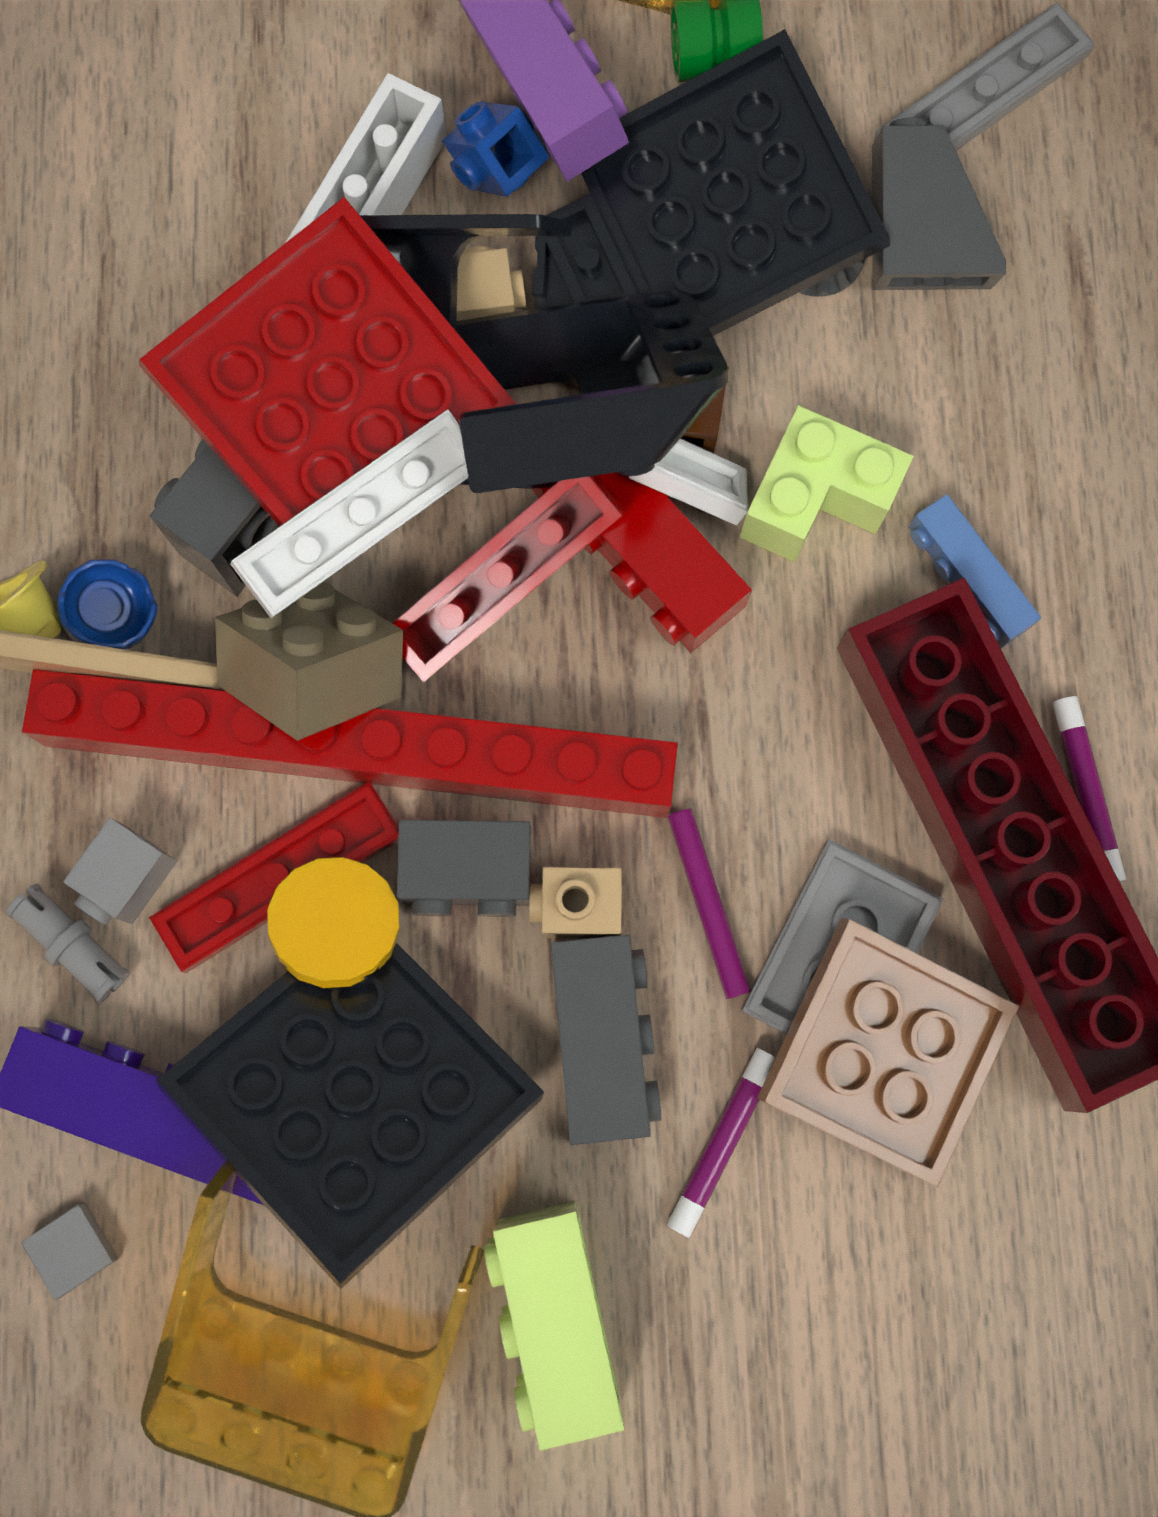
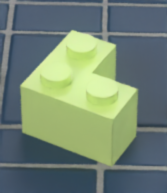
M798 405L746 514L739 538L796 562L819 510L876 534L894 501L914 456Z

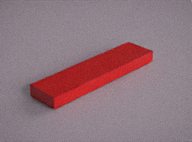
M369 781L153 914L149 919L180 971L188 973L268 923L267 909L277 886L295 868L319 858L344 857L364 863L399 841V827Z

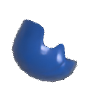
M115 559L89 560L68 573L57 596L59 620L64 631L73 642L125 650L143 641L154 625L158 608L146 576L137 569L130 568L127 564Z

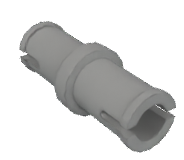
M38 884L28 887L26 893L29 896L26 898L24 894H19L7 908L6 914L13 918L46 950L44 958L52 966L61 964L94 996L98 1003L106 1000L110 996L108 991L115 992L128 978L130 972L117 963L89 936L92 928L83 920L75 922L42 891Z

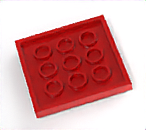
M345 197L326 210L139 359L140 368L279 527L446 410L450 411L459 424V416L464 412L516 404Z

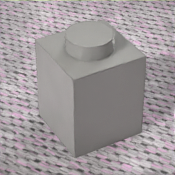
M110 817L64 879L63 883L80 894L74 904L97 921L107 925L112 917H114L115 919L133 924L175 866L177 860L126 825Z

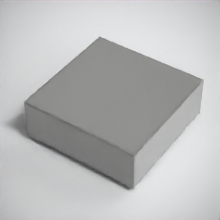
M86 1203L78 1204L21 1242L54 1300L63 1297L118 1260Z

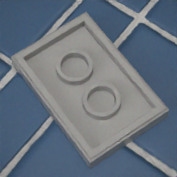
M828 839L787 917L741 1012L787 1035L841 918L851 919L918 953L944 898Z

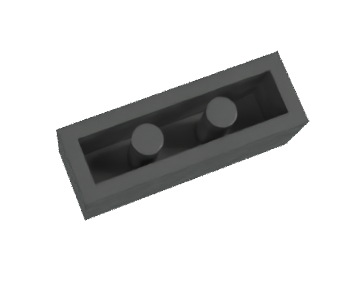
M630 935L552 942L551 953L570 1145L651 1137L649 1122L661 1121V1106L657 1081L645 1082L642 1055L654 1054V1040L650 1014L638 1015L635 989L647 988L643 949L631 950Z

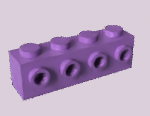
M459 0L470 23L567 182L629 143L619 120L628 113L627 108L610 79L601 85L599 84L595 75L601 72V68L585 39L581 38L574 43L570 38L569 34L575 31V27L560 0H551L550 2L547 0Z

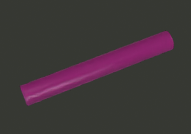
M685 809L670 814L667 817L726 1000L749 993L751 990L692 809Z

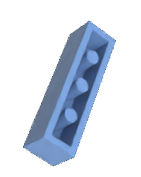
M948 494L914 517L909 526L913 542L919 549L928 552L934 560L933 565L937 574L943 580H949L950 583H953L965 577L1000 648H1003L1025 633L1042 618Z

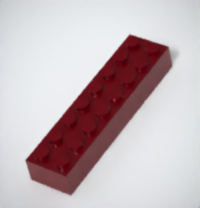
M965 577L849 628L838 644L837 650L1009 1000L1019 1006L1016 1014L1063 1110L1067 1112L1089 1113L1157 1081L1158 956Z

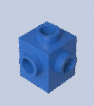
M484 101L474 103L458 115L455 120L457 127L442 140V143L453 158L450 162L451 169L466 188L471 191L476 190L508 197L512 192L523 186L530 175L550 158L536 136L534 127L528 117L518 106Z

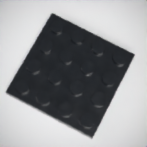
M785 29L621 117L619 120L629 143L581 173L637 293L662 290H679L689 293L693 296L713 336L890 246V237Z
M397 943L391 957L380 969L378 967L373 973L365 976V980L350 987L321 988L300 981L287 971L156 1080L160 1091L340 1289L354 1278L542 1100L544 1091Z

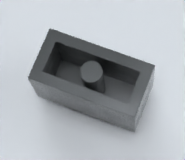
M399 820L397 899L403 905H413V915L451 916L452 905H478V916H516V906H529L532 835L530 821Z

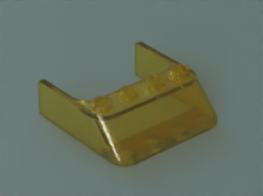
M224 1162L200 1194L141 1409V1425L144 1433L155 1446L166 1452L355 1517H391L399 1512L406 1499L484 1255V1248L475 1245L471 1246L453 1296L440 1342L424 1351L402 1350L237 1294L221 1282L214 1267V1257L236 1178V1173Z

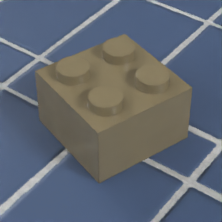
M322 582L272 619L257 600L249 601L240 609L215 617L218 686L297 741L401 698L403 630L377 615L372 609L360 605L335 590L328 583Z

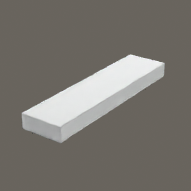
M446 410L231 561V566L271 619L468 479L460 425L450 411Z

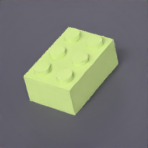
M576 1201L499 1219L493 1230L494 1237L487 1238L488 1244L484 1245V1254L492 1288L505 1286L508 1305L502 1306L499 1325L507 1359L520 1357L523 1374L516 1375L518 1387L514 1388L516 1407L522 1431L526 1432L535 1429L539 1451L623 1431L624 1424L620 1397Z

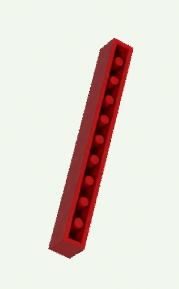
M37 669L32 671L22 733L45 747L357 783H367L370 781L374 785L667 818L671 808L678 742L380 708L373 709L297 741L226 691Z

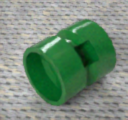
M672 0L670 18L671 49L674 75L677 83L687 82L762 42L763 25L760 1L720 0L717 8L713 10L708 0Z

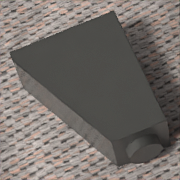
M901 118L892 121L889 126H882L872 145V203L890 237V246L872 255V290L992 289L1006 274V260L945 126L926 125V122L920 118Z

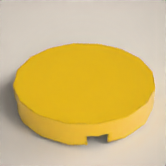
M344 857L319 858L295 868L277 886L267 909L269 943L279 961L298 980L321 988L350 987L365 980V976L373 973L378 967L380 969L389 960L399 936L398 901L388 882L370 866Z

